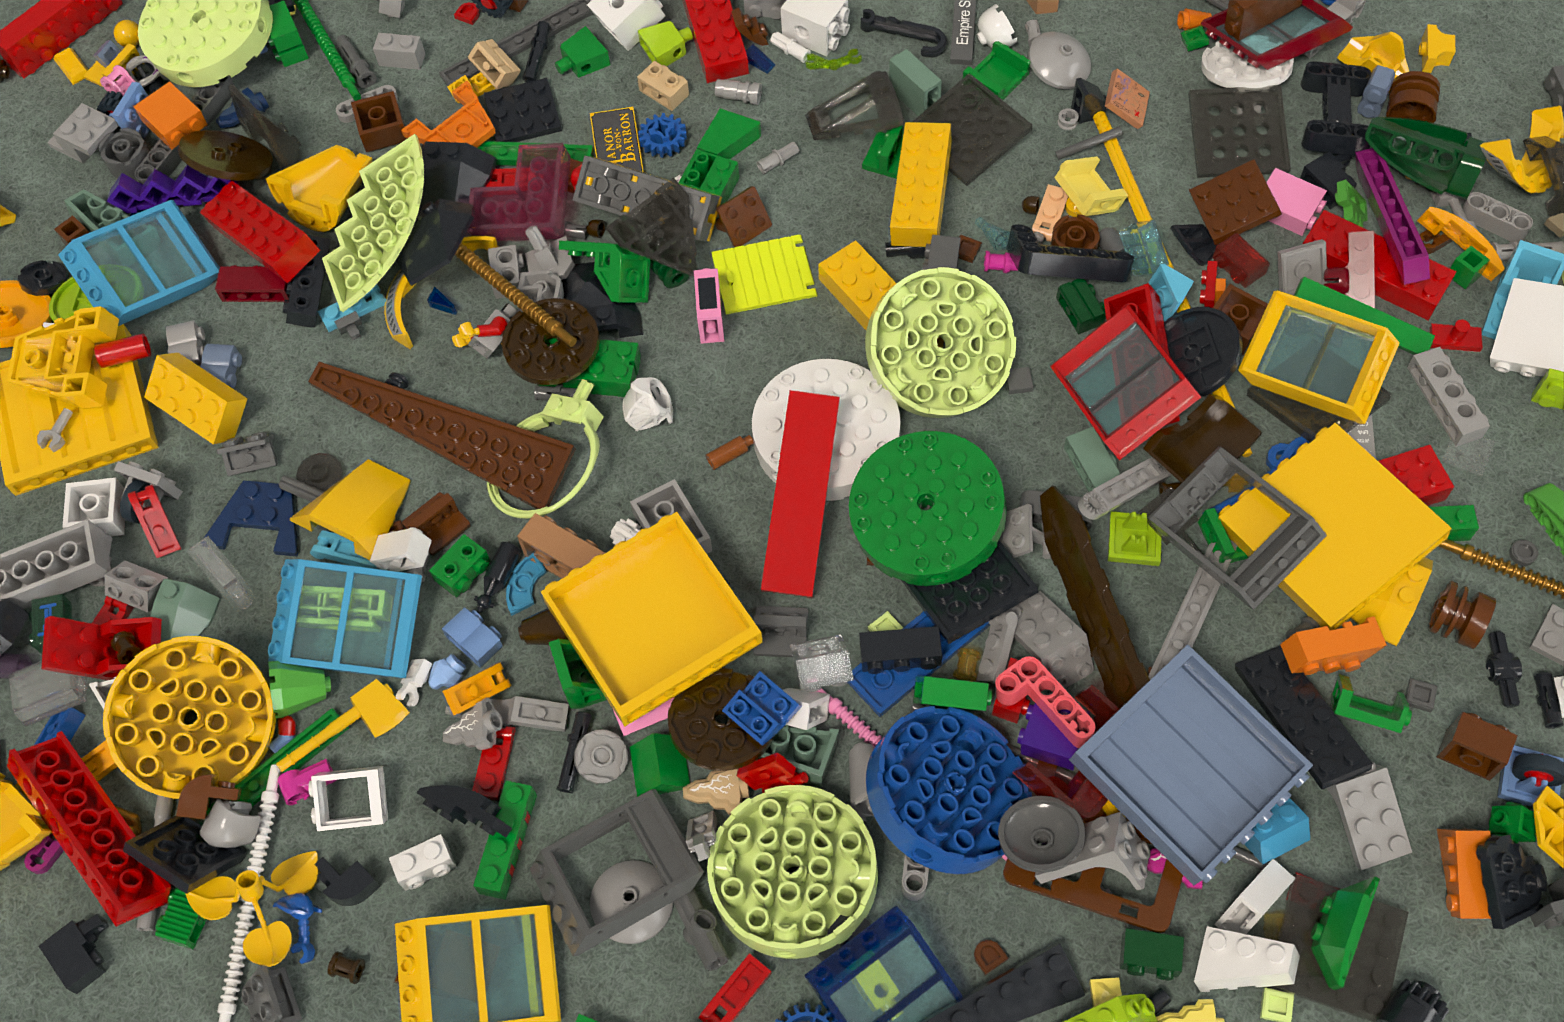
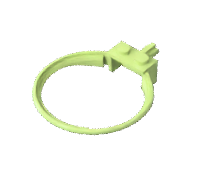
M582 379L573 397L552 393L542 412L534 414L516 425L517 427L535 432L548 427V422H554L556 425H561L563 420L578 424L582 423L585 426L584 432L590 443V459L585 473L578 484L556 504L550 507L546 506L541 509L527 511L518 510L507 505L501 498L498 488L487 482L489 496L500 511L516 518L528 519L535 513L543 516L557 510L570 501L586 483L599 453L600 443L596 431L604 417L590 401H586L594 386L592 383Z

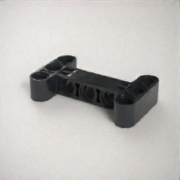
M1317 61L1306 64L1300 85L1305 91L1322 93L1323 120H1311L1307 123L1301 142L1303 148L1315 152L1327 153L1330 151L1334 154L1356 156L1355 152L1370 149V145L1365 138L1368 125L1353 124L1351 115V96H1363L1371 76V71L1368 68Z

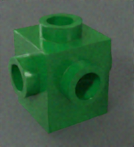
M1512 802L1505 803V806H1492L1489 831L1492 835H1510L1514 844H1518V842H1536L1534 812Z

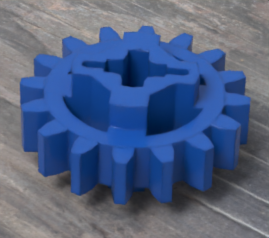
M662 113L661 117L654 114L653 120L646 118V124H641V130L638 131L640 146L644 147V152L651 151V156L653 157L658 153L660 158H663L666 153L671 157L672 151L679 153V146L684 147L685 140H687L685 124H681V119L674 120L673 114L666 117L665 113Z

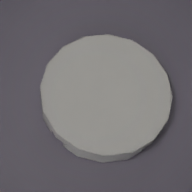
M594 730L584 735L577 743L574 751V764L578 773L585 780L595 784H605L617 779L625 770L628 762L626 745L616 733L609 730Z

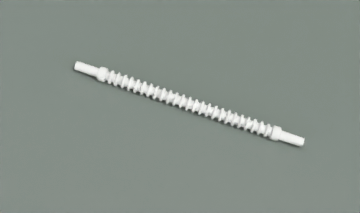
M271 765L266 791L262 792L261 801L263 804L259 806L262 811L258 812V815L261 816L255 836L256 842L252 843L254 850L250 851L253 857L248 860L251 865L247 866V870L255 871L259 877L261 876L260 872L264 871L262 864L266 863L263 857L267 856L265 849L269 847L266 844L270 840L268 834L272 832L269 827L274 824L271 821V818L275 817L272 811L277 809L274 804L278 803L279 799L277 788L278 777L281 771L276 765ZM242 897L240 901L243 902V905L239 906L241 913L237 914L240 920L235 923L238 929L234 930L236 937L232 938L235 944L230 947L233 953L229 954L231 961L227 963L230 969L225 971L228 974V978L224 979L226 986L222 987L225 993L220 996L223 1002L219 1003L217 1010L220 1014L218 1022H230L231 1016L236 1012L237 1005L234 1004V1001L238 1000L236 992L240 991L237 985L242 982L239 976L243 975L241 968L245 966L242 960L247 958L243 951V941L247 934L251 932L249 927H252L253 923L250 920L255 918L252 915V911H255L252 902L244 901Z

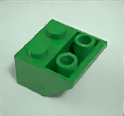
M696 149L678 183L721 196L720 205L728 201L739 180L738 162Z

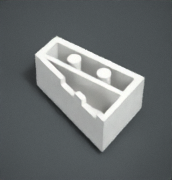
M1207 926L1194 983L1200 992H1210L1212 989L1224 988L1234 990L1238 989V987L1246 986L1267 987L1294 984L1300 955L1294 944Z

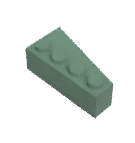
M84 189L64 200L70 216L73 215L89 233L129 217L124 214L123 210L107 205L106 201ZM142 225L127 232L144 258L162 246L156 228L150 225ZM120 235L98 243L119 266L128 268L138 262Z
M785 725L774 736L768 749L757 760L779 753L796 767L795 772H805L808 775V782L804 783V785L821 789L838 745L839 729L824 731L816 730V727L804 730Z

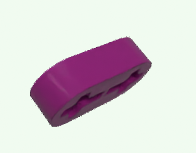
M52 833L45 837L37 846L29 850L25 857V867L35 874L47 872L64 851L59 842L54 841ZM37 856L42 857L44 860L41 865L34 861Z

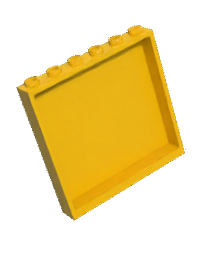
M678 512L662 517L657 524L650 528L641 529L633 538L619 542L609 552L595 556L590 563L581 568L578 567L571 570L566 577L549 583L544 590L540 591L547 607L624 727L763 643L761 631Z

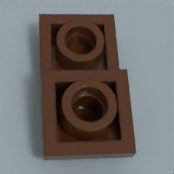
M739 7L731 11L735 26L740 33L754 43L762 46L769 45L766 37L769 35V32L764 23H760L756 16L750 19L749 15H744Z

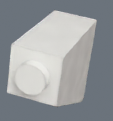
M1274 859L1271 860L1215 925L1219 929L1247 934L1296 878Z

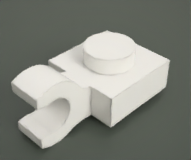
M425 659L411 660L406 678H402L400 682L403 686L396 694L397 700H404L406 694H408L409 701L407 706H415L418 703L419 694L417 687H422L428 680L432 663Z

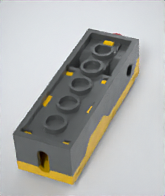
M584 155L583 163L576 167L571 174V184L575 189L573 201L696 240L710 241L718 214L716 208L720 206L721 196Z

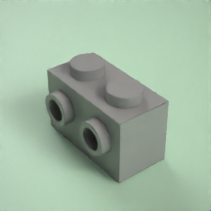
M378 33L373 47L379 66L421 69L425 50L420 36Z

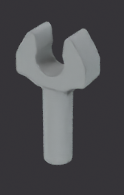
M64 408L51 430H41L39 432L37 443L42 449L46 447L49 440H52L49 448L53 452L63 447L65 440L61 437V432L73 414L71 410Z

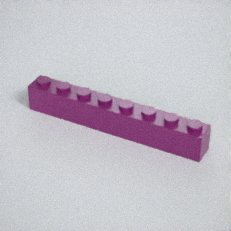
M1373 148L1355 152L1358 178L1403 283H1416L1430 279L1429 255L1386 161Z

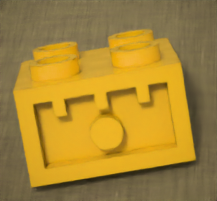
M128 43L106 68L96 61L84 74L86 80L102 86L100 79L104 76L107 77L113 71L115 65H119L126 70L127 63L134 57L140 56L134 45Z

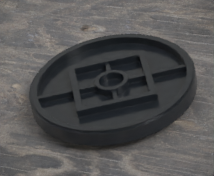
M1194 307L1178 312L1164 322L1169 356L1201 397L1216 391L1230 379L1240 362L1243 343L1238 327L1228 315L1215 308ZM1172 371L1173 381L1176 383L1179 379Z

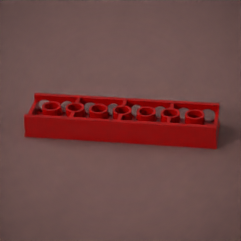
M789 390L761 592L801 596L811 599L813 597L840 397Z
M62 731L58 732L55 738L23 750L16 751L15 748L9 750L7 768L116 927L168 903L171 885L164 878L123 851L125 842L136 837Z

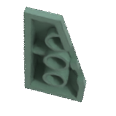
M163 579L154 600L150 616L162 619L161 642L175 637L199 636L211 624L221 599L191 584Z

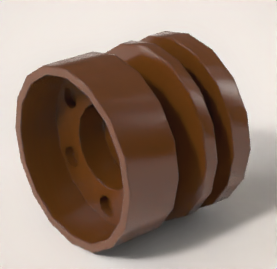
M1409 71L1397 76L1390 87L1386 117L1407 118L1434 123L1436 121L1440 95L1438 79L1430 73L1422 71Z
M1449 581L1433 605L1428 631L1436 634L1443 624L1441 637L1447 638L1455 629L1457 630L1455 642L1470 649H1475L1490 623L1496 606V598L1477 592L1469 601L1467 600L1469 588L1463 586L1456 596L1458 583Z

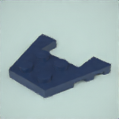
M243 480L203 538L201 545L203 548L225 550L232 527L275 530L279 532L273 552L276 555L297 557V531L295 523L290 521V518L295 515L294 494L280 489L277 483Z

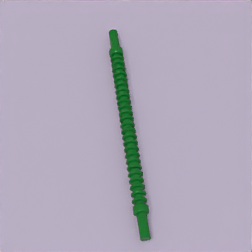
M293 0L342 86L348 89L354 101L360 100L361 94L355 86V79L349 72L308 0Z

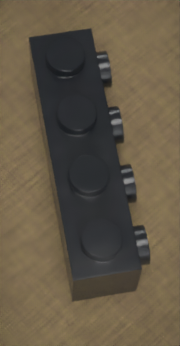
M308 235L320 251L294 276L293 281L290 280L288 282L286 294H290L289 300H284L282 313L287 314V324L315 328L326 271L322 258L329 254L331 239Z

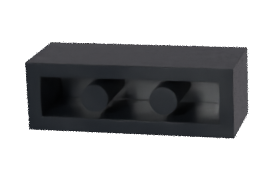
M939 626L859 633L862 672L879 674L884 670L905 672L910 670V668L921 667L924 670H931L941 666L942 649Z

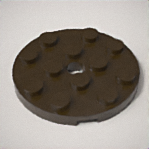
M561 298L543 299L535 302L546 313H549L555 320H558L562 324L563 329L577 340L573 347L567 345L558 336H552L525 312H517L511 318L503 333L502 350L510 369L521 379L538 385H557L579 376L594 361L599 350L600 335L595 319L582 305ZM550 338H556L558 340L554 344H551L549 347L547 344H545V342Z
M720 668L674 697L668 710V728L674 746L684 758L705 769L729 771L747 766L764 754L774 736L762 746L731 718L726 725L715 721L716 716L725 714L722 711L723 708L739 690L743 691L753 680V676L733 672V669Z

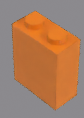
M168 82L133 106L141 121L171 150L179 145L180 139L191 132L200 131L208 125L200 109L171 82Z

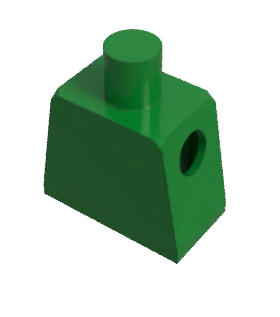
M586 26L561 44L562 59L555 62V67L560 74L571 69L578 78L610 66L608 51Z

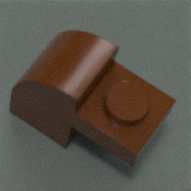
M216 774L196 777L183 788L179 797L176 816L206 819L210 811L212 798L240 800L242 789L235 788L236 783L219 781L218 786H215Z

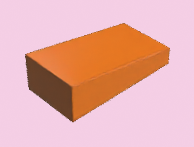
M1216 278L1214 305L1225 291L1226 279Z

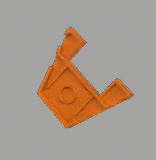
M465 81L452 91L453 97L464 106L436 128L430 130L416 118L401 130L405 138L416 134L421 144H424L426 141L468 143L476 148L496 132L468 81Z

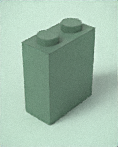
M907 49L894 55L889 60V90L922 120L940 109L942 80Z

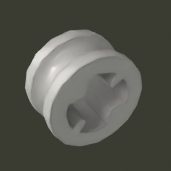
M1070 108L1061 110L1057 121L1059 127L1064 130L1074 129L1078 123V113ZM1066 117L1071 118L1070 121H1065Z

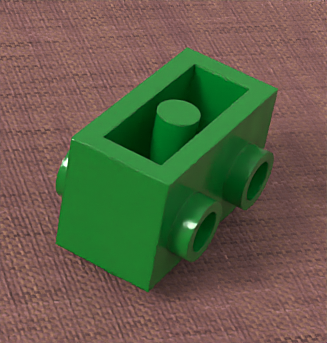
M463 534L429 572L437 584L457 598L461 593L466 592L470 588L472 581L479 574L486 571L491 560L485 549Z

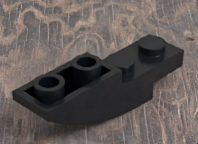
M451 785L428 786L419 788L417 794L425 798L422 804L434 812H437L439 808L442 809L439 815L451 823L455 819L466 825L468 820L475 825L481 821V829L492 836L498 832L505 838L512 830L510 826L496 817L501 807L475 791Z

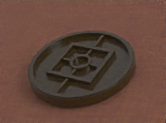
M202 130L186 134L179 142L178 153L180 158L191 168L212 177L247 181L261 178L272 169L273 157L270 151L257 141L239 134L217 130Z

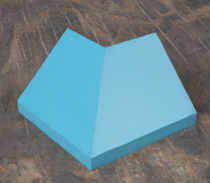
M1160 264L1148 283L1160 296L1163 320L1165 322L1174 315L1194 281L1168 265Z

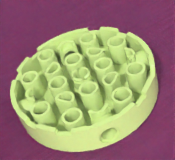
M148 0L139 20L138 38L144 54L158 71L171 82L187 87L210 86L218 84L219 79L228 75L232 78L247 68L246 63L253 56L256 58L259 56L269 39L273 15L268 0Z
M938 267L921 270L907 276L893 286L874 308L868 322L865 338L868 365L879 386L882 384V388L891 393L892 399L901 408L923 417L946 418L957 416L986 403L1000 390L1008 378L1016 352V337H1014L1012 326L1013 320L999 294L979 277L954 268ZM938 337L944 340L945 349L937 346Z
M785 785L765 790V793L759 794L752 799L747 798L731 811V815L724 824L718 828L715 844L710 847V857L708 858L707 865L710 892L717 910L729 930L752 949L769 956L785 959L819 955L818 953L846 941L869 914L878 884L875 848L872 837L862 818L849 804L846 805L834 797V794L819 788L803 785ZM791 867H799V869L792 874L786 872ZM840 915L850 916L843 924L833 930V933L827 935L828 929Z

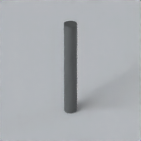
M1119 126L1055 151L1057 159L1060 160L1121 136L1123 133Z

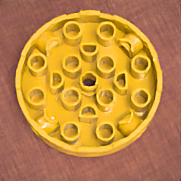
M201 636L175 637L146 648L136 655L124 670L120 671L109 690L105 702L103 729L111 752L110 755L122 773L136 785L151 793L179 799L187 783L202 775L216 774L215 786H218L219 781L234 782L237 785L260 765L269 750V745L275 732L276 713L273 710L269 682L263 672L249 657L230 644L217 639ZM194 710L198 718L193 724L187 725L184 722V717L188 711Z

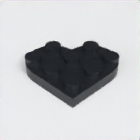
M1492 835L1486 840L1485 844H1480L1477 847L1476 854L1478 860L1481 861L1482 884L1486 892L1488 913L1491 917L1493 929L1504 930L1535 914L1543 907L1539 903L1542 891L1547 892L1548 889L1544 868L1541 864L1534 862L1533 856L1524 855L1520 844H1514L1510 835Z

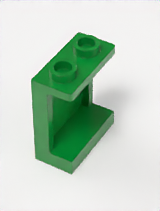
M995 41L991 53L974 69L968 66L963 71L962 85L969 90L981 89L986 93V100L997 107L1029 75L1031 61L1024 55H1020L1010 49L1007 45Z
M1215 508L1205 510L1198 524L1208 546L1211 543H1216L1212 552L1221 551L1219 563H1224L1225 560L1229 559L1231 560L1230 563L1248 559L1249 557L1238 546L1236 551L1234 550L1231 539L1218 518L1219 513L1216 512Z
M1338 674L1331 695L1334 714L1398 733L1402 732L1403 726L1409 725L1412 710H1409V703L1404 693H1397L1393 705L1354 695L1350 677Z

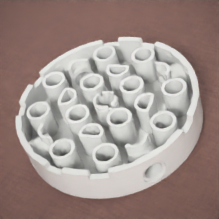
M816 359L791 366L775 376L766 385L756 401L752 416V434L757 458L765 473L776 483L789 390L840 397L826 501L844 499V497L850 496L854 479L864 462L881 446L900 437V413L897 402L892 399L893 396L888 390L882 388V384L880 386L877 384L871 371L857 364L838 359Z

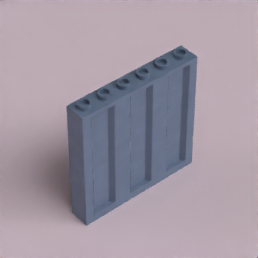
M1188 644L1069 759L1193 886L1200 881H1203L1205 884L1209 882L1218 872L1215 869L1220 861L1224 864L1227 863L1237 853L1233 848L1239 842L1244 845L1255 834L1252 828L1257 823L1262 826L1272 817L1273 813L1270 810L1275 804L1279 807L1282 806L1292 796L1288 791L1294 785L1299 788L1310 777L1306 772L1313 766Z

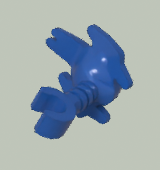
M303 893L284 896L274 902L273 907H278L299 920L298 943L293 945L291 952L298 953L303 950L304 955L299 962L301 964L308 963L315 956L314 946L310 943L308 918L313 914V911L322 913V909L313 905L309 896Z

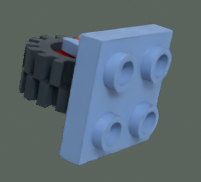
M132 82L124 96L120 92L116 94L115 91H108L97 106V111L115 119L119 125L118 129L120 127L121 129L129 128L136 130L143 139H145L150 130L141 121L133 107L149 96L138 82Z

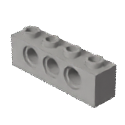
M1441 347L1413 355L1407 368L1454 446L1458 447L1482 439L1490 427L1488 419L1478 408L1474 396L1468 392L1463 384L1462 377L1456 373L1451 365L1450 358L1444 354Z

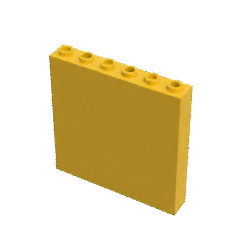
M1336 423L1329 428H1322L1311 443L1308 444L1306 442L1302 444L1296 451V455L1291 459L1285 458L1277 466L1275 472L1271 475L1267 473L1262 477L1267 483L1311 515L1327 535L1278 586L1309 617L1314 619L1320 627L1328 626L1329 630H1335L1342 626L1344 622L1348 621L1443 543L1451 531V527ZM1256 488L1245 490L1239 496V501L1232 506L1227 505L1224 507L1218 517L1228 537L1248 557L1290 517L1289 513Z

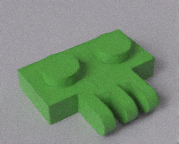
M1346 179L1337 182L1335 199L1337 204L1343 207L1344 219L1363 227V222L1368 220L1366 200Z

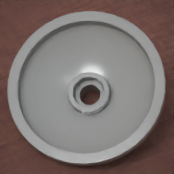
M1045 32L1037 36L1029 47L1028 59L1031 61L1030 66L1033 72L1043 82L1052 87L1073 89L1075 88L1077 78L1086 80L1091 72V60L1087 50L1077 39L1068 34Z
M630 860L617 863L603 872L596 881L590 897V911L596 925L663 888L664 884L654 866L643 861ZM628 893L634 894L632 901L625 900V896ZM673 902L609 939L623 944H637L653 938L667 924L672 913Z

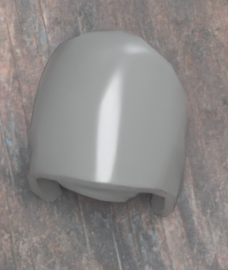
M217 798L200 830V836L213 847L232 848L247 845L255 839L261 816L249 815L252 809L251 803Z

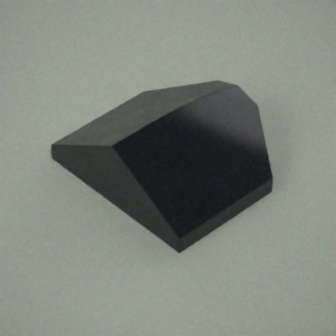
M1204 224L1172 225L1170 228L1185 251L1198 265H1207L1208 261H1211L1220 248L1218 244H1214Z

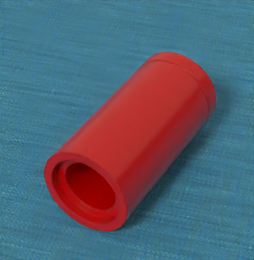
M144 333L94 346L95 356L101 368L151 357L150 344Z

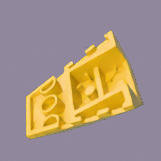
M368 459L293 515L290 521L311 532L317 525H320L354 542L356 554L370 560L378 535L388 533L390 527L393 526L396 519L395 515L404 500L410 479Z

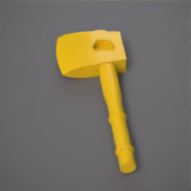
M375 679L350 697L354 707L335 719L314 737L312 736L311 739L293 752L287 754L286 757L276 763V766L281 772L285 771L359 718L363 720L376 738L394 728L410 712L393 695L394 692L388 684L383 685Z

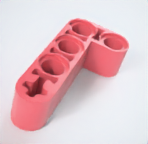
M1028 656L1020 659L996 678V697L1001 704L1013 705L1029 695L1075 747L1080 748L1095 734L1096 727L1093 719L1035 657ZM1026 671L1035 672L1032 676H1027L1023 673ZM1005 686H1011L1014 688L1012 691L1002 690V688ZM1044 690H1050L1053 692L1051 695L1041 694V692ZM1062 709L1069 710L1071 713L1068 715H1061L1058 712Z

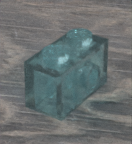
M1155 220L1136 222L1119 231L1125 252L1134 256L1131 269L1133 275L1151 274L1156 272L1160 264L1169 265Z

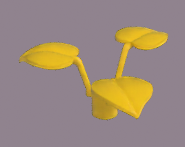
M311 851L285 860L273 870L271 874L272 883L265 880L264 876L259 877L252 870L240 873L236 881L226 876L215 877L186 894L187 900L191 908L199 916L207 920H218L228 916L232 911V902H238L240 895L244 901L252 902L262 928L254 929L247 934L243 941L244 954L248 960L255 964L268 967L275 966L288 954L292 944V934L289 927L282 921H276L267 926L258 903L264 892L263 885L276 892L284 889L287 895L309 892L315 886L318 879V868L314 865L318 861V854L316 851Z

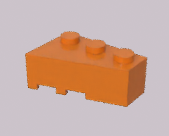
M1375 616L1366 618V621L1360 625L1353 626L1352 622L1349 621L1342 624L1343 628L1329 630L1328 626L1294 633L1280 644L1291 673L1304 672V675H1311L1318 671H1325L1328 674L1345 669L1346 672L1359 669L1362 662L1387 646Z
M1437 829L1448 893L1446 896L1448 911H1451L1452 917L1460 919H1491L1488 913L1485 888L1482 884L1481 861L1478 860L1476 854L1477 847L1480 844H1485L1486 840L1491 837L1490 831L1478 829Z

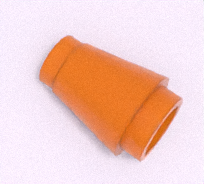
M1186 8L1178 13L1177 25L1179 29H1184V31L1198 26L1204 27L1201 25V22L1212 15L1211 13Z

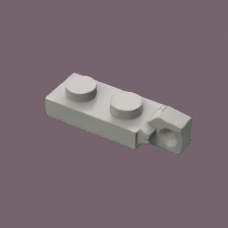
M714 811L688 820L686 844L690 853L696 852L698 861L710 857L709 847L714 845L716 841L717 817Z

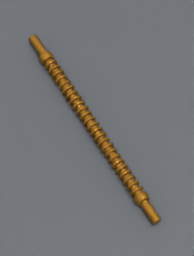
M463 243L460 244L455 253L457 258L468 265L469 268H472L473 271L480 275L481 278H484L485 281L496 288L509 301L513 302L514 305H517L519 309L530 316L531 319H534L536 323L543 326L552 336H558L570 347L576 344L577 340L563 329L562 324L558 320H555L549 313H546L537 303L529 299L528 296L512 285L511 282H508L507 279L480 259L479 256L475 255L474 252L467 249Z
M1446 539L1438 546L1460 555V558L1465 561L1471 559L1473 564L1479 562L1481 567L1486 565L1488 570L1494 568L1496 573L1501 571L1503 576L1509 574V578L1516 577L1517 581L1524 580V584L1529 582L1532 587L1537 585L1539 590L1544 588L1546 593L1552 591L1554 596L1560 594L1561 599H1564L1563 582L1559 581L1556 583L1555 578L1549 580L1547 575L1541 577L1540 572L1534 574L1532 569L1526 571L1525 566L1519 568L1517 563L1511 565V561L1504 562L1503 558L1496 559V555L1491 557L1488 552L1483 554L1481 549L1476 551L1474 550L1475 547L1469 544L1464 546Z

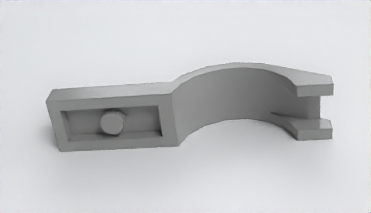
M518 696L505 700L490 699L495 710L501 715L502 726L518 725L565 732L569 704ZM446 706L445 714L461 719L463 714L473 709V706L456 715H453L450 707Z

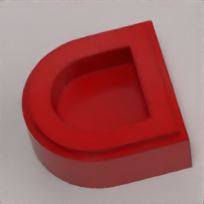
M471 2L462 4L454 13L455 19L471 25L480 16L476 4Z

